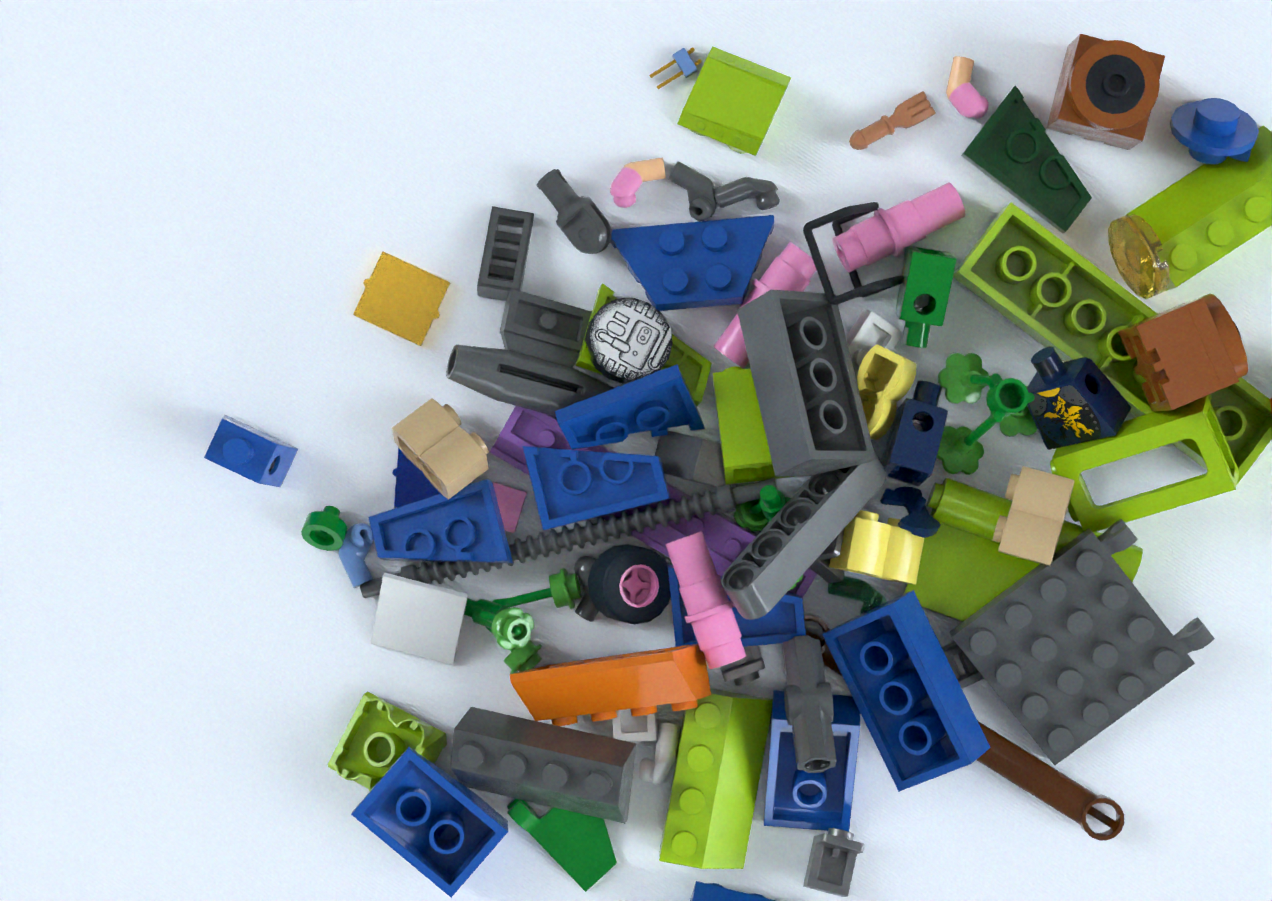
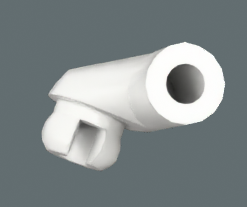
M660 723L658 725L655 760L644 758L640 761L639 779L641 781H653V785L665 780L677 758L680 729L678 725L672 723Z

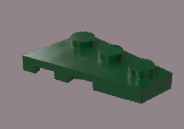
M1015 85L961 156L1063 234L1069 229L1092 197L1066 158L1058 152L1045 131L1047 130L1038 117L1035 118L1023 100V95Z

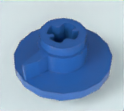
M1207 98L1185 103L1175 109L1170 120L1172 135L1181 144L1189 148V155L1193 159L1205 164L1222 163L1226 160L1227 156L1248 162L1251 149L1259 133L1257 123L1248 113L1239 109L1234 103L1221 98Z

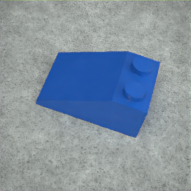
M773 690L764 826L828 831L829 828H835L849 832L860 735V711L852 696L832 695L834 717L831 724L837 760L836 766L826 769L824 772L808 773L797 768L792 725H788L786 719L784 691Z
M410 747L404 751L351 813L353 817L451 898L508 833L507 819L472 790Z

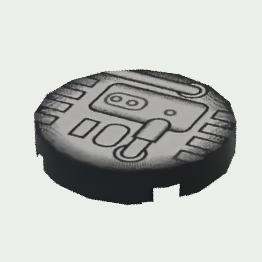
M617 298L603 305L590 320L585 336L586 348L588 347V352L591 356L590 360L595 369L609 380L622 384L630 383L660 371L669 360L673 345L671 328L663 314L650 303L636 298Z

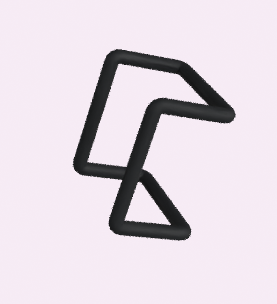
M877 202L844 207L809 221L803 227V233L828 302L832 305H838L857 297H868L900 285L904 281V276L899 275L862 286L857 270H853L848 273L854 289L835 296L814 238L813 229L831 222L835 236L842 234L841 224L877 210L879 208Z

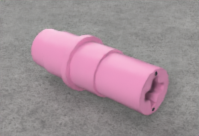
M948 182L911 201L906 200L887 210L882 208L875 210L873 217L850 227L848 231L832 238L833 245L843 267L847 272H851L864 265L869 266L889 255L897 257L903 254L904 248L925 239L926 235L965 217V208L957 190Z
M789 242L780 256H776L759 281L756 278L751 284L754 285V288L739 308L769 290L804 292L811 282L810 278L816 272L812 257ZM737 313L713 347L741 368H745L749 363Z
M700 531L666 543L669 557L681 587L679 591L688 614L684 617L686 623H691L700 650L704 652L709 669L718 668L746 657L740 639L742 635L732 610L735 606L728 599L727 593L722 587L721 576L716 572L703 532Z

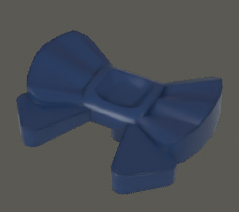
M904 486L895 488L894 491L890 488H886L880 499L881 504L904 506L908 512V515L900 520L898 527L922 538L930 537L937 533L941 525L935 518L929 515L925 506L926 499L922 497L920 489Z

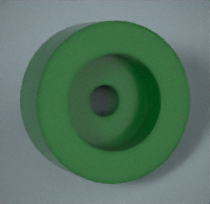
M325 506L323 511L309 513L301 530L303 539L311 546L321 550L334 551L340 549L348 530L345 522L339 518L340 510L334 506Z

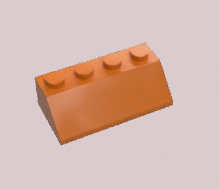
M699 644L549 664L509 674L512 686L534 720L551 719L552 725L556 726L578 723L577 716L587 714L591 715L592 722L617 718V710L625 709L631 710V716L657 713L656 705L671 704L672 711L693 709L698 707V699L711 695L704 652L700 650Z

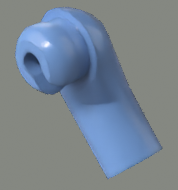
M364 523L354 524L348 529L344 542L338 552L353 588H358L361 584L373 580L364 561L373 543L371 527Z

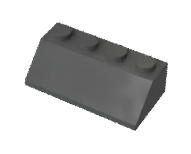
M769 290L737 309L775 476H812L875 460L838 305L830 304L825 293Z
M470 707L454 728L451 769L458 781L468 788L626 824L637 743Z

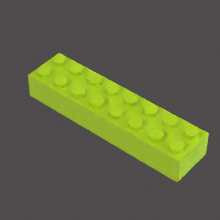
M1012 202L1007 204L954 271L953 278L1045 348L1054 347L1062 361L1066 362L1082 357L1092 359L1131 406L1130 412L1133 415L1139 417L1151 413V407L1142 389V383L1146 382L1142 375H1136L1133 368L1138 366L1137 357L1133 359L1129 357L1118 331L1158 313ZM1242 377L1238 378L1240 382L1207 395L1239 469L1237 484L1272 440L1270 399ZM1184 439L1171 443L1208 471L1199 447L1194 440Z

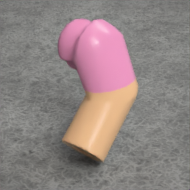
M955 56L953 57L946 89L947 98L962 116L975 119L982 118L987 113L989 104L988 100L981 96L970 83L974 60Z
M663 157L630 162L624 165L611 183L610 193L614 196V203L618 207H631L636 202L635 193L642 182L666 179Z

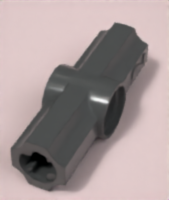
M806 635L795 636L791 640L782 643L786 677L784 701L787 723L792 725L797 768L808 773H818L835 767L837 761L831 724L834 717L833 697L830 683L825 682L820 640Z

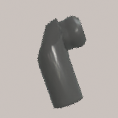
M678 161L668 180L687 190L691 217L697 221H705L714 215L717 207L713 182L710 178Z
M743 177L714 189L716 201L721 208L750 198H756L757 207L760 210L774 208L780 203L776 193L778 188L769 180Z
M582 556L575 562L574 572L579 577L585 594L578 604L575 613L583 619L593 622L599 610L595 608L589 596L588 577L591 566L596 559L591 556Z

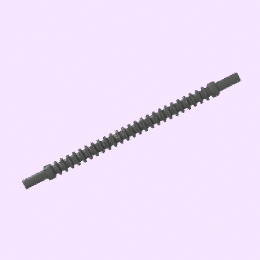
M774 477L735 488L727 484L717 487V492L711 493L707 489L704 496L694 493L692 499L682 496L680 502L670 499L668 505H663L662 502H658L656 508L646 505L645 510L641 512L638 508H634L633 514L629 515L626 511H622L621 517L617 518L614 514H610L609 520L604 521L603 517H598L597 523L594 524L591 520H586L585 526L582 527L579 523H575L574 528L570 530L567 526H563L562 531L558 533L555 529H551L550 535L545 536L543 532H539L538 538H533L532 535H527L526 541L515 538L514 544L508 542L513 563L507 564L508 566H513L515 560L525 563L527 557H531L535 561L539 554L547 558L550 551H554L559 555L562 548H566L567 551L571 552L574 545H578L579 548L583 549L586 542H590L591 545L595 546L598 539H602L603 542L607 543L610 536H614L616 540H619L620 534L626 533L630 537L634 530H638L642 534L646 527H650L654 531L657 524H662L666 528L669 521H674L678 525L681 518H686L690 522L693 515H698L702 519L705 512H710L714 516L718 509H721L724 513L737 509L738 504L760 499V491L766 485H773L778 490L777 483ZM423 561L418 568L415 564L403 566L399 573L393 575L431 585L434 580L438 584H443L446 577L450 581H454L456 575L460 574L462 578H466L468 572L478 575L479 569L490 572L491 566L501 569L503 563L432 561V564L428 565L427 562ZM383 577L375 578L360 585L363 598L380 595Z

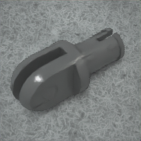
M553 169L545 174L536 185L557 210L556 224L578 251L584 254H596L605 250L612 240V228L590 197H579L561 175L559 169Z

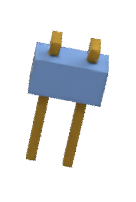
M693 47L689 51L682 48L672 54L673 61L649 75L653 78L677 63L681 71L656 86L658 90L681 75L687 78L698 71L696 66L701 64L702 61L698 59L694 63L689 55L695 51Z

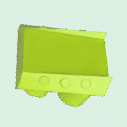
M712 46L677 124L690 129L691 132L700 136H707L727 144L729 149L737 153H749L756 156L792 77Z
M367 691L363 694L327 765L344 779L355 781L371 791L408 747L435 764L442 749L447 746V735L445 732Z

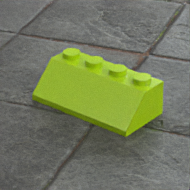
M1264 125L1258 128V137L1251 149L1248 162L1227 156L1226 160L1219 164L1204 163L1118 219L1164 291L1178 287L1272 226V132Z
M710 688L711 695L698 699L697 708L684 711L661 839L659 861L699 869H744L773 699Z

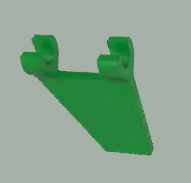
M516 798L507 805L509 809L507 811L508 815L525 829L585 892L617 864L604 819L551 807L542 816H538L527 801Z

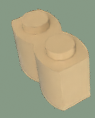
M431 398L391 429L394 442L403 454L449 500L489 469L486 455L489 453V450L478 434L472 432L469 435L464 429L459 427L462 422L450 405L445 404L441 406L436 400Z
M1022 466L1020 475L1012 473L1005 494V499L1012 500L1008 517L999 516L993 536V541L1000 542L998 551L1051 566L1075 481Z

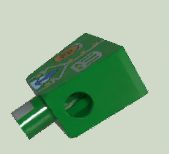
M916 246L906 247L901 274L904 276V281L899 286L895 312L900 320L905 321L901 344L927 348L931 325L943 326L957 260L951 253ZM922 294L930 295L927 306L923 308L914 307L918 296Z

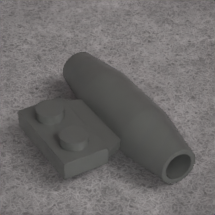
M515 289L507 293L499 332L505 349L456 344L451 351L446 370V377L493 400L555 417V411L615 388L572 368L578 360L592 311Z

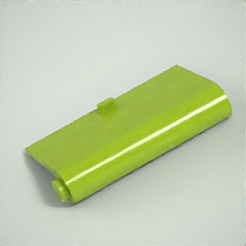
M947 477L942 484L935 482L926 506L932 508L931 516L941 526L936 534L924 538L916 585L906 584L903 594L914 590L923 608L963 622L1040 565V563L999 552L1000 542L993 541L998 518L1000 515L1008 517L1012 501ZM1064 520L1055 553L1084 532L1080 525ZM1093 532L1096 537L1102 534L1100 532ZM1132 544L1127 549L1116 552L1111 556L1131 582H1133L1141 563L1143 549Z

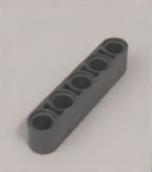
M874 448L875 460L812 475L726 569L721 579L722 587L743 618L749 620L758 619L771 611L886 481L887 473Z

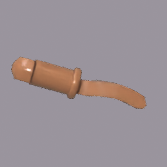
M922 91L898 105L893 115L889 118L883 115L880 120L861 130L857 129L850 137V146L856 150L866 149L868 145L888 134L893 135L895 128H910L933 116L936 112L931 107L929 100H927L925 92Z

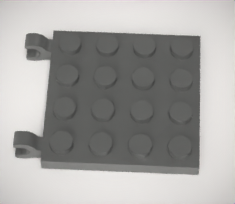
M1122 519L1115 522L1098 537L1088 528L1054 554L1051 566L1038 565L949 632L952 639L1054 766L1195 663L1188 653L1204 648L1215 639L1198 617L1173 635L1111 555L1127 549L1138 540Z

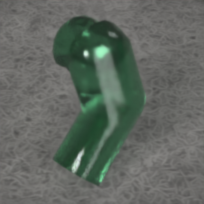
M844 576L843 581L828 583V594L863 602L860 614L887 602L883 594L861 579Z

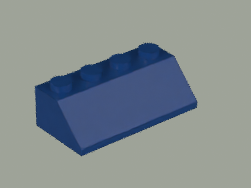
M914 590L882 603L822 634L898 792L968 766L991 748Z

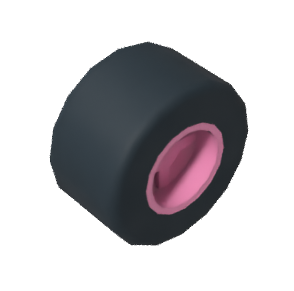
M629 544L612 546L601 553L591 566L588 577L589 596L595 608L607 618L633 625L648 623L661 615L670 602L668 564L664 558L651 549Z

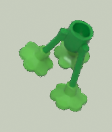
M953 353L947 357L946 368L938 373V383L945 389V397L949 402L954 404L961 403L962 401L970 404L976 403L981 398L982 389L986 386L990 388L986 396L990 416L973 431L965 426L957 429L945 426L937 458L942 460V466L946 472L957 474L961 471L966 475H970L977 471L979 467L978 460L984 455L983 445L977 440L995 424L1000 423V431L1007 437H1014L1019 433L1023 436H1031L1037 431V426L1027 404L1034 401L1035 397L1032 393L1028 392V386H1025L1018 379L1006 378L1002 380L1001 376L997 373L989 376L988 372L982 368L981 357L975 353H968L965 356L960 353Z

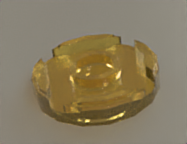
M1127 214L1111 221L1108 228V243L1117 270L1127 286L1137 296L1144 299L1165 292L1169 284V265L1167 261L1160 262L1157 252L1163 250L1162 244L1152 227L1142 217L1135 214L1131 216Z

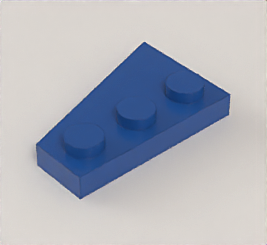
M678 364L555 411L558 425L572 450L623 442L629 434L650 431L651 437L667 435V428L689 425L690 431L705 429L700 412Z
M522 446L543 530L671 499L660 456Z
M489 479L467 485L449 500L442 494H438L368 517L377 556L383 560L513 563L493 482Z
M668 564L675 647L698 644L691 623H686L684 618L688 614L679 591L681 587L673 565ZM787 592L765 616L753 620L743 618L736 607L732 608L742 635L740 639L743 647L781 644L795 636H806L802 595Z

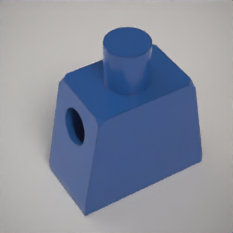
M224 415L204 458L256 483L281 487L298 452V448ZM276 458V462L271 471L269 472L270 466L273 460Z

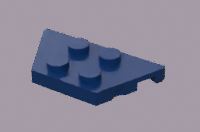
M774 215L612 229V240L610 243L614 249H618L628 265V270L636 282L641 284L652 306L659 311L742 304L750 287L752 275L756 272L762 258V251L768 237L773 232Z

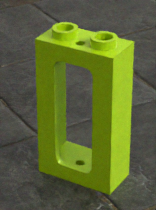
M1204 396L1174 410L1155 411L1126 420L1115 436L1056 448L1050 461L1052 474L1075 481L1068 511L1074 522H1080L1083 531L1090 528L1092 532L1107 529L1120 519L1127 523L1236 490L1239 477V469L1208 396ZM1184 439H1192L1197 443L1208 469L1205 474L1100 506L1094 504L1081 474L1085 470Z

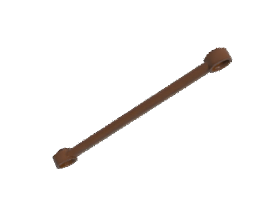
M811 613L804 614L805 621L818 623L822 627L823 632L830 630L819 616ZM805 628L806 635L820 640L824 666L842 676L825 640ZM978 721L991 747L977 759L978 762L1080 824L1081 828L1091 838L1106 841L1115 838L1122 831L1125 823L1122 808L1113 799L1105 795L1093 793ZM1097 803L1111 805L1116 811V820L1097 810L1093 805ZM1086 815H1091L1110 827V829L1103 833L1092 831L1086 822Z

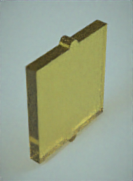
M382 251L370 279H365L363 282L365 290L353 315L422 346L434 319L440 317L438 310L451 283Z

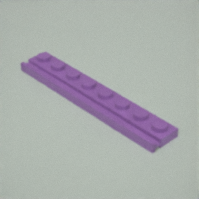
M515 406L489 452L529 475L522 446L572 449L555 416ZM605 445L573 449L617 453ZM667 482L670 498L674 499L675 502H680L682 496H686L687 499L693 498ZM670 499L660 502H662L663 505H668ZM658 502L648 505H650L651 508H656ZM646 505L636 508H638L641 512L645 510ZM634 508L624 511H626L628 515L633 514ZM622 511L612 514H614L616 518L621 517ZM717 511L714 516L710 512H705L702 519L698 515H693L690 522L686 518H681L678 525L674 521H669L666 528L662 524H657L654 531L650 527H646L642 534L638 530L632 531L633 537L669 557L666 543L702 531L716 572L721 577L757 534L739 526L736 522ZM610 514L600 517H603L604 520H609ZM808 568L803 574V578L797 582L796 587L788 592L802 595L803 598L817 573Z

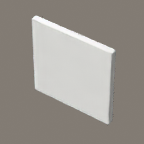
M384 572L371 644L453 665L468 594Z

